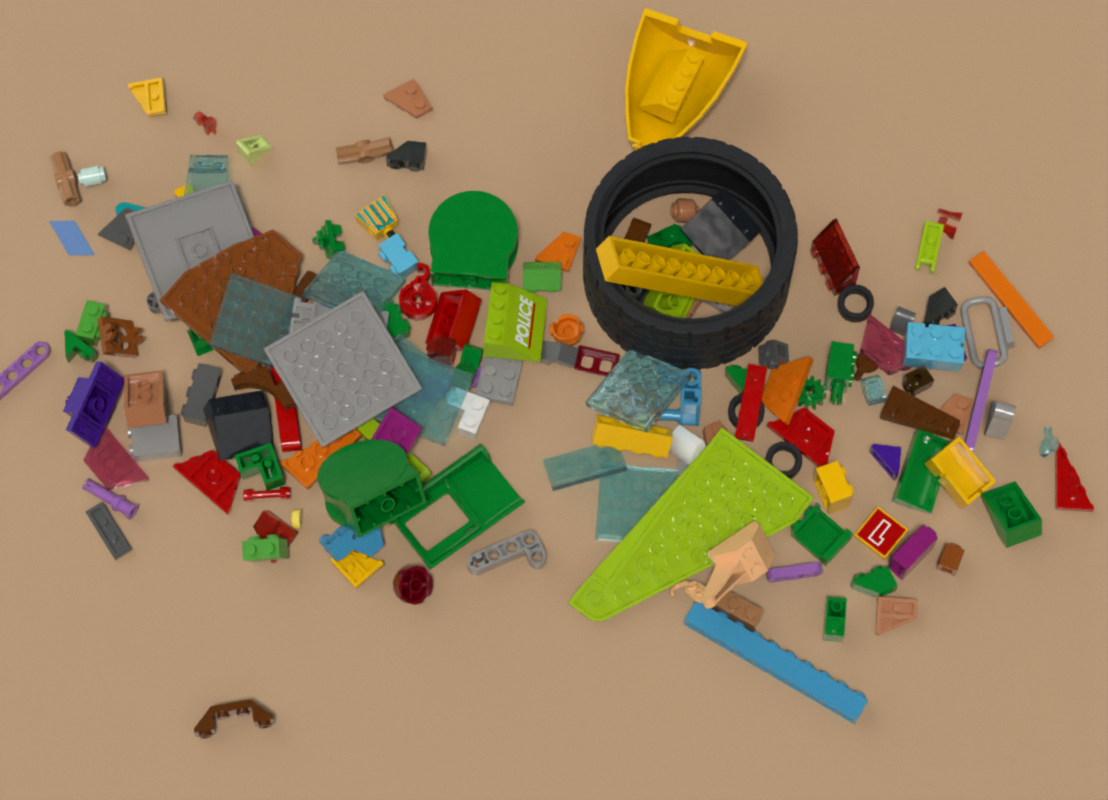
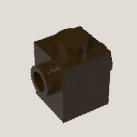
M922 365L904 375L902 386L907 393L916 396L932 387L934 379L925 365Z

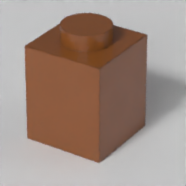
M946 543L937 570L955 576L965 550L955 543Z

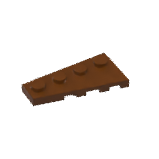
M895 386L892 387L880 414V419L950 439L955 438L960 426L959 419Z

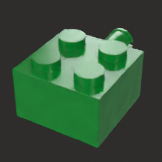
M831 342L824 385L826 390L832 391L830 400L832 405H835L836 398V405H842L843 393H846L847 388L852 386L855 372L854 365L857 358V352L854 351L855 344Z

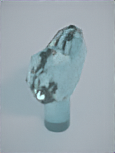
M1049 426L1044 428L1045 438L1039 448L1041 457H1046L1050 453L1058 451L1059 441L1052 435V427Z

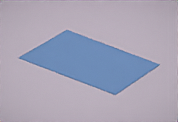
M49 221L68 255H95L75 221Z

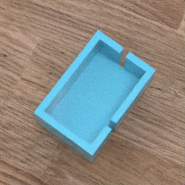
M908 322L904 331L903 366L920 367L925 365L926 368L960 371L964 364L965 328L929 324L928 327H925L924 323Z

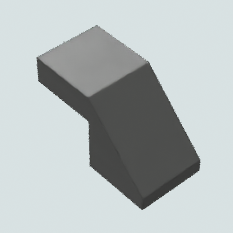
M543 341L540 363L550 365L556 362L573 368L578 348L560 342Z

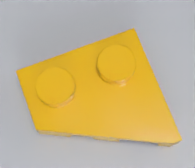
M162 77L128 83L129 89L149 117L167 114L165 87Z
M354 550L339 561H335L333 558L330 559V562L355 589L384 566L381 560L377 561L369 558L368 555L356 553Z

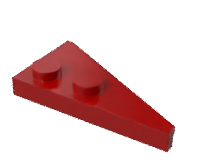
M1057 443L1055 510L1093 512L1094 506L1090 503L1074 466H1071L1067 453L1061 446V443Z

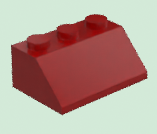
M466 289L441 292L425 344L452 352L463 351L464 345L466 343L469 344L482 299Z

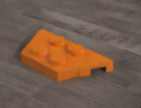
M810 356L779 365L777 369H772L763 390L762 402L764 407L769 409L786 425L790 424L814 360Z

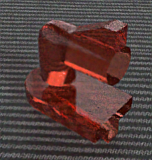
M200 111L196 112L193 119L197 125H203L207 136L211 132L215 135L217 132L215 129L217 127L215 118L212 116L207 117Z
M939 208L937 213L942 216H940L938 223L944 224L943 232L953 240L957 228L946 224L947 220L950 218L960 222L963 213L950 212Z

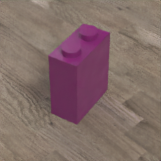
M923 524L892 556L888 565L889 569L903 580L932 551L938 539L936 532L931 527H926Z

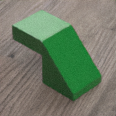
M467 343L464 345L460 363L455 368L451 385L466 390L471 389L481 363L483 348Z

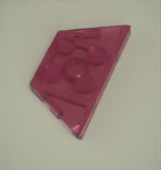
M870 314L866 322L860 353L870 359L889 376L899 371L911 369V366H903L904 341Z
M106 427L96 448L90 447L83 459L84 463L107 490L149 480L147 475Z

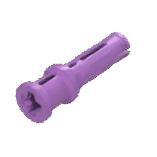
M90 478L85 481L91 487L83 484V490L110 504L115 512L123 513L127 519L130 520L134 517L138 510V504L130 503L125 500L123 495H115Z

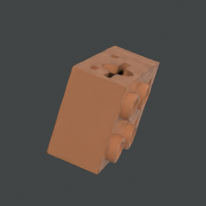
M163 370L124 375V411L128 428L167 423L166 385Z

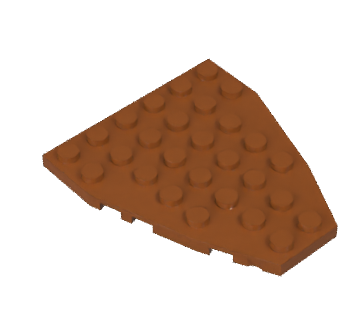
M274 229L246 241L238 242L210 259L201 262L194 268L185 271L159 302L238 371L250 372L266 355L263 349L274 343L272 340L279 331L281 321L285 316L293 295L294 283L302 254Z

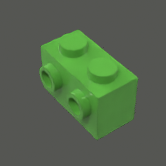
M523 262V289L529 292H537L538 290L556 292L561 290V262Z
M86 301L75 335L87 345L97 347L99 340H101L97 319L109 317L105 304Z
M267 535V539H261L259 536L249 537V541H242L243 561L261 562L288 559L287 539L279 538V535Z

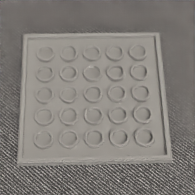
M364 291L263 349L322 448L389 410L390 407L396 406L423 390Z

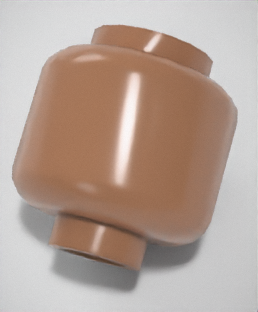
M678 198L671 205V217L678 223H686L699 211V206H696L693 199Z

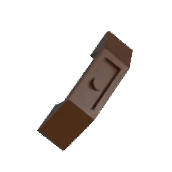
M252 700L211 706L195 726L194 733L200 739L210 738L212 734H216L214 718L225 720L231 715L242 717L252 712L255 727L259 726L261 729L271 727V724H275V719L272 714Z

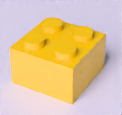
M838 461L816 468L813 478L827 515L848 508L852 500V494H854L851 483L846 481L845 468L843 465L840 466Z

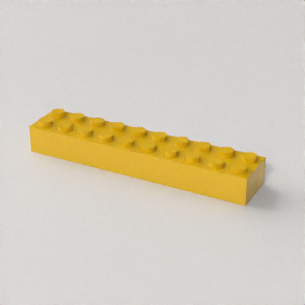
M608 236L596 248L604 279L607 282L733 306L742 304L763 284L759 267L756 265Z

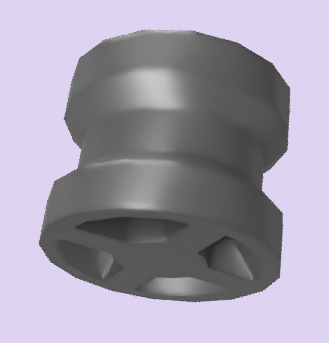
M151 292L147 296L149 310L154 314H160L162 312L159 305H157L154 292Z

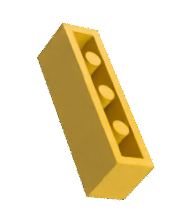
M596 415L591 438L592 444L599 447L608 446L619 451L629 450L636 454L645 453L656 458H667L673 435L672 430L668 428Z

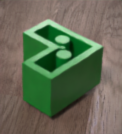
M271 443L234 455L242 480L261 474L266 490L285 485Z

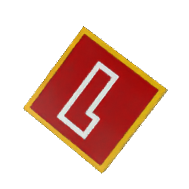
M877 506L854 534V538L885 560L906 535L908 529Z

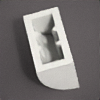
M679 425L672 432L673 439L669 452L690 465L706 445L702 439Z

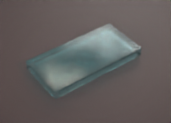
M594 445L543 460V465L553 491L627 471V465L621 451L608 446L599 447Z

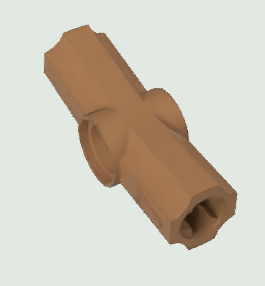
M390 137L374 141L360 140L354 145L336 147L338 164L357 161L362 164L370 163L374 158L388 155L394 151Z
M55 152L50 156L55 172L54 178L58 190L61 192L62 201L65 206H75L80 199L75 186L77 184L73 171L70 169L66 153Z

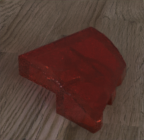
M263 510L253 526L261 539H267V535H279V538L287 539L288 548L299 533L269 510ZM271 560L272 563H276V562L278 561V560Z

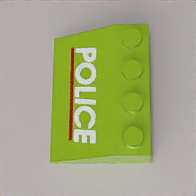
M492 282L483 357L540 362L547 299L512 284Z

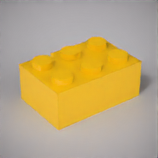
M960 436L953 439L924 463L935 477L939 475L940 479L938 481L961 509L968 506L996 482Z

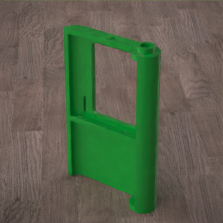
M479 444L422 484L427 503L390 521L389 524L392 525L394 523L421 560L431 570L523 505L525 501L519 497L491 462V458L485 448ZM449 495L469 521L430 550H424L405 524L443 496Z

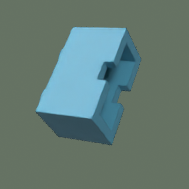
M398 233L378 245V255L383 262L389 264V270L394 277L398 276L402 280L417 270L418 260L410 250L406 252V244Z

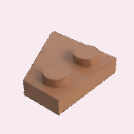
M415 79L383 95L387 102L397 105V108L408 112L409 115L416 119L433 111L431 104Z

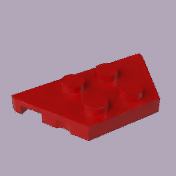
M804 407L793 413L789 425H786L781 419L768 422L766 427L785 442L794 444L801 454L817 467L828 464L835 430Z
M210 450L200 456L191 457L188 461L173 465V469L226 515L230 513L241 475L225 460L219 461L217 453Z

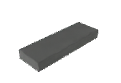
M103 502L86 511L87 516L115 561L132 551Z

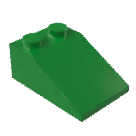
M1016 481L981 493V499L990 519L1006 548L1042 535V519Z

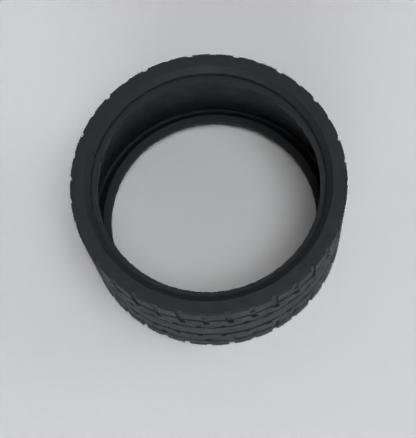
M676 137L660 140L657 143L653 142L625 156V159H621L616 163L595 189L592 200H590L584 223V290L589 307L603 331L616 344H619L623 350L634 355L636 358L647 363L650 362L655 366L673 370L688 368L701 370L717 367L720 364L724 365L751 351L752 347L755 348L771 332L783 312L797 253L798 229L797 222L795 221L796 217L785 189H782V184L762 162L760 163L757 158L734 145H728L726 142L704 137ZM725 188L762 229L760 234L766 244L771 264V270L763 284L750 298L739 306L710 317L681 318L652 310L633 298L621 284L605 281L596 248L608 236L612 235L624 217L649 200L675 193H696L713 197Z

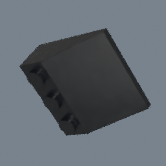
M724 188L680 228V231L702 255L731 260L762 229Z
M263 390L213 398L207 401L203 411L219 461L233 459L236 454L269 443L272 444L274 450L269 410Z

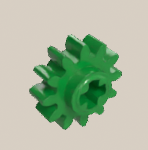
M811 376L810 380L806 379L798 401V407L804 404L805 408L808 409L809 406H812L815 410L816 403L821 406L823 405L822 399H826L827 394L824 392L826 386H820L821 379L817 380V382L814 381V376Z

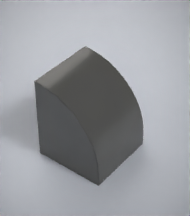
M898 306L889 331L904 336L907 323L914 322L916 313Z

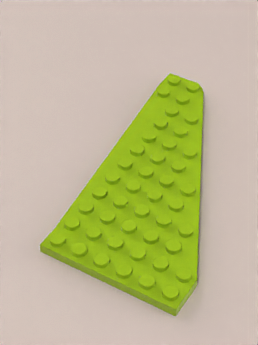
M721 427L701 453L584 581L568 604L591 621H604L712 566L713 563L707 552L753 521L760 524L766 537L794 524L814 497Z

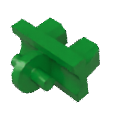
M325 220V225L321 227V230L316 231L317 236L312 239L313 244L319 245L320 250L325 249L326 259H332L335 254L343 253L345 250L344 242L335 241L334 238L340 237L342 232L341 225L332 224L331 220Z

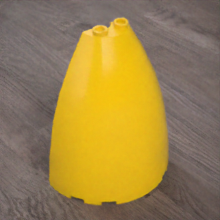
M645 8L635 34L627 67L625 86L627 135L629 142L632 143V148L638 150L645 145L653 142L657 143L660 140L684 137L717 102L739 66L747 50L748 42L713 31L712 35H708L681 26L680 20ZM690 49L705 57L702 67L674 122H668L639 109L667 52Z

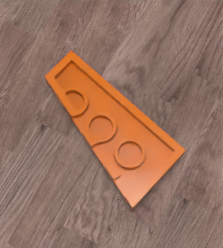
M355 429L324 448L316 440L309 447L296 452L289 459L281 461L280 465L308 490L317 481V473L324 460L338 449L357 442L362 435Z

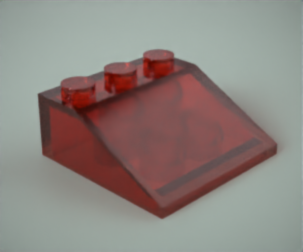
M836 218L812 241L810 248L813 259H817L820 274L826 278V287L829 292L832 291L834 296L839 295L845 287L856 285L860 270L855 255Z

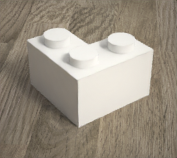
M454 387L447 402V409L449 412L462 416L458 425V435L474 441L477 440L490 410V400Z

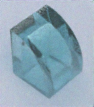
M879 375L860 379L868 406L886 402L884 381Z

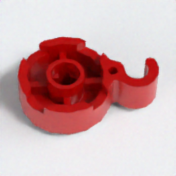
M418 263L416 267L418 273L425 274L416 276L410 284L401 289L399 294V304L402 313L407 318L415 321L429 318L437 307L436 292L428 283L431 278L430 269L424 263ZM417 298H421L420 303H415L414 301H416Z

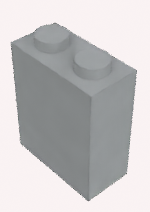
M176 414L166 415L167 423L142 426L139 428L127 427L128 437L132 438V445H129L130 456H134L136 462L182 456L179 420Z

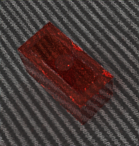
M434 334L432 340H428L426 347L430 365L452 370L457 355L456 340Z

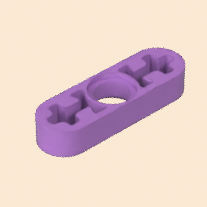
M820 562L769 569L766 572L767 582L774 583L819 576L823 574V569Z

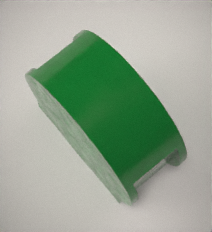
M482 191L460 192L444 200L433 213L428 230L432 258V286L491 290L492 282L508 284L509 270L513 266L518 252L517 223L508 205L498 197Z
M364 440L346 445L328 456L321 464L317 473V481L323 492L325 507L329 517L337 524L349 527L358 538L427 503L419 473L408 463L405 451L399 445L390 441Z

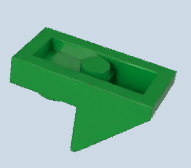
M68 329L64 331L65 356L68 363L77 354L84 361L89 360L92 363L98 359L96 352Z
M191 329L187 330L197 356L214 350Z

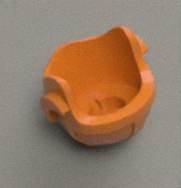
M564 314L550 325V335L554 337L556 342L570 346L578 343L582 338V334L585 333L584 322H581L578 317L572 314Z

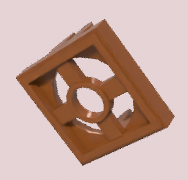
M108 317L97 319L104 355L129 358L138 356L137 345L144 338L138 335L141 333L142 328L133 327V321ZM118 326L125 329L127 336H123L119 332ZM116 335L119 336L120 343L114 341ZM123 342L129 345L125 350L121 348Z

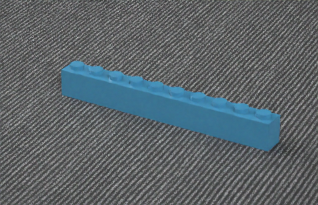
M695 602L684 619L685 626L854 725L868 702L865 699L866 696L861 692H853L848 689V685L844 682H836L831 679L827 672L817 671L811 663L807 661L802 662L796 658L797 656L794 653L781 650L777 643L764 640L763 636L758 632H751L745 629V625L741 622H733L722 611L716 612L711 608L706 609L703 603Z

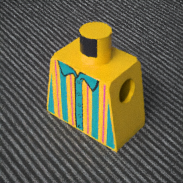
M385 195L355 213L356 222L375 240H379L384 236L388 239L396 234L394 229L398 227V220Z

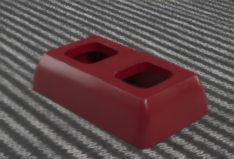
M580 345L578 346V354L573 368L577 371L614 378L620 355ZM584 356L594 359L591 368L581 366ZM605 360L612 363L610 372L600 371L601 361Z

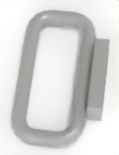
M989 296L968 299L961 306V318L965 328L972 364L979 369H983L985 362L978 359L968 314L969 307L983 303L989 304L991 307L1001 353L1000 357L996 359L995 367L1001 366L1006 362L1008 349L1015 348L1007 306L998 308L997 302Z

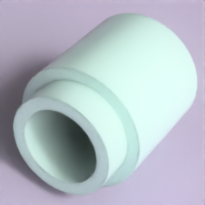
M97 165L80 169L81 173H78L79 183L84 184V187L102 184L103 181H106L103 166L99 167Z

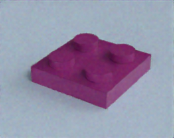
M390 407L371 440L393 442L399 445L407 456L424 428L396 408Z

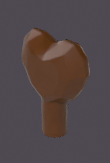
M864 352L859 353L856 358L858 370L854 374V380L859 381L864 373L876 371L879 367L878 360L870 358Z

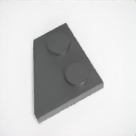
M128 207L125 208L98 233V236L128 250L133 249L135 241L125 215L134 212V210Z

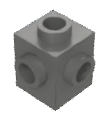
M769 340L765 344L758 346L760 365L766 366L768 369H777L779 365L789 362L788 344L777 340Z

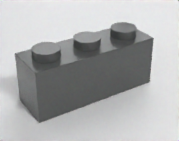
M198 363L197 369L193 370L191 378L193 383L192 386L188 387L186 393L187 403L183 404L181 409V415H183L186 423L207 427L208 423L203 408L209 399L216 398L223 375L221 368Z

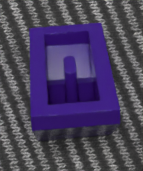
M873 444L869 453L895 481L899 475L901 447Z

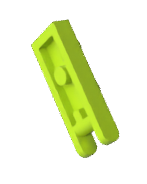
M925 221L915 270L919 271L920 264L931 265L930 273L934 274L944 224Z

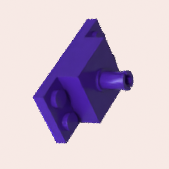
M96 361L89 378L78 377L71 394L67 396L68 400H65L66 405L63 412L71 417L66 431L89 447L96 448L123 388L124 378L104 363Z

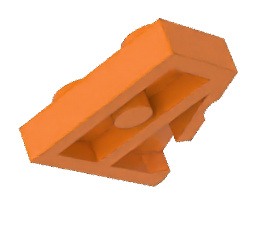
M562 232L535 257V262H561V271L569 273L580 245L581 237Z

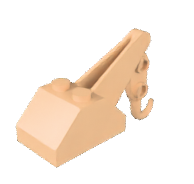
M753 521L707 552L715 568L706 587L696 581L683 580L672 586L670 594L674 596V592L677 589L685 587V593L695 602L703 603L704 607L709 609L714 607L735 585L753 582L768 572L775 553L760 524Z

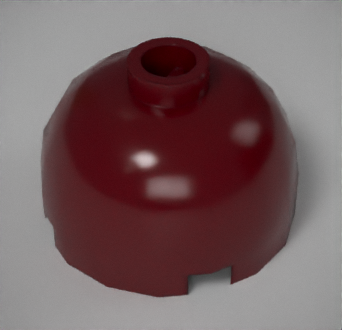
M416 565L404 566L394 576L393 591L396 597L404 603L421 604L432 592V577L424 567Z

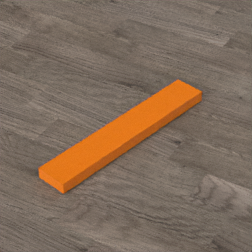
M985 251L969 260V265L1004 307L1007 306L1008 313L1038 349L1054 339L1053 334Z

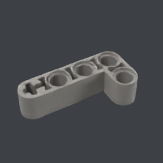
M993 401L985 435L1004 440L1013 421L1016 406Z
M528 530L470 555L467 559V568L470 574L478 576L522 556H526L529 565L533 569L539 570L546 565V552L538 535L534 531ZM527 538H532L535 542L528 545L524 541ZM509 546H515L517 548V550L512 553L508 552L506 549ZM491 554H497L499 558L497 560H491L489 559V556ZM535 555H540L543 559L540 562H535L532 558ZM473 562L479 564V567L473 565Z

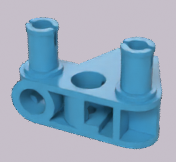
M688 368L682 370L680 374L663 372L662 385H679L681 387V398L678 410L661 408L660 421H678L679 425L699 426L701 371L695 368ZM693 378L695 381L689 382L687 379Z
M341 525L330 536L324 534L319 540L325 551L335 561L343 559L353 549L372 557L384 546L380 527L358 538L349 527Z

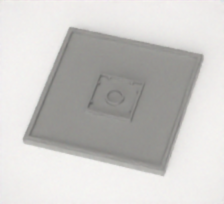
M232 180L125 215L165 322L177 317L162 305L159 300L185 271L194 268L201 262L210 259L238 242L254 237Z

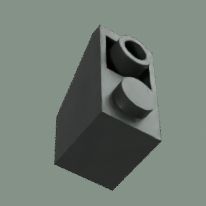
M406 141L386 156L387 167L392 169L406 168L411 171L424 170L427 152L426 142Z
M946 287L929 296L923 321L925 327H928L929 324L939 325L942 319H949L956 314L955 311L958 304Z

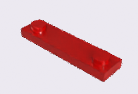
M748 364L735 434L737 439L754 442L768 367Z

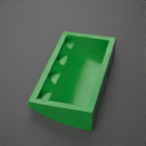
M916 430L913 433L891 502L917 511L932 513L941 485L938 481L940 477L939 475L935 477L924 463L950 441L922 430Z

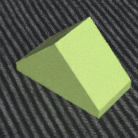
M261 135L239 139L236 142L238 153L250 166L272 149V146Z

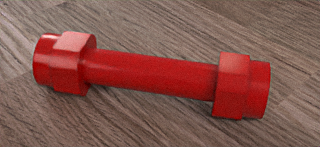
M280 487V490L266 491L243 490V499L248 502H254V499L280 497L281 500L291 499L290 487Z

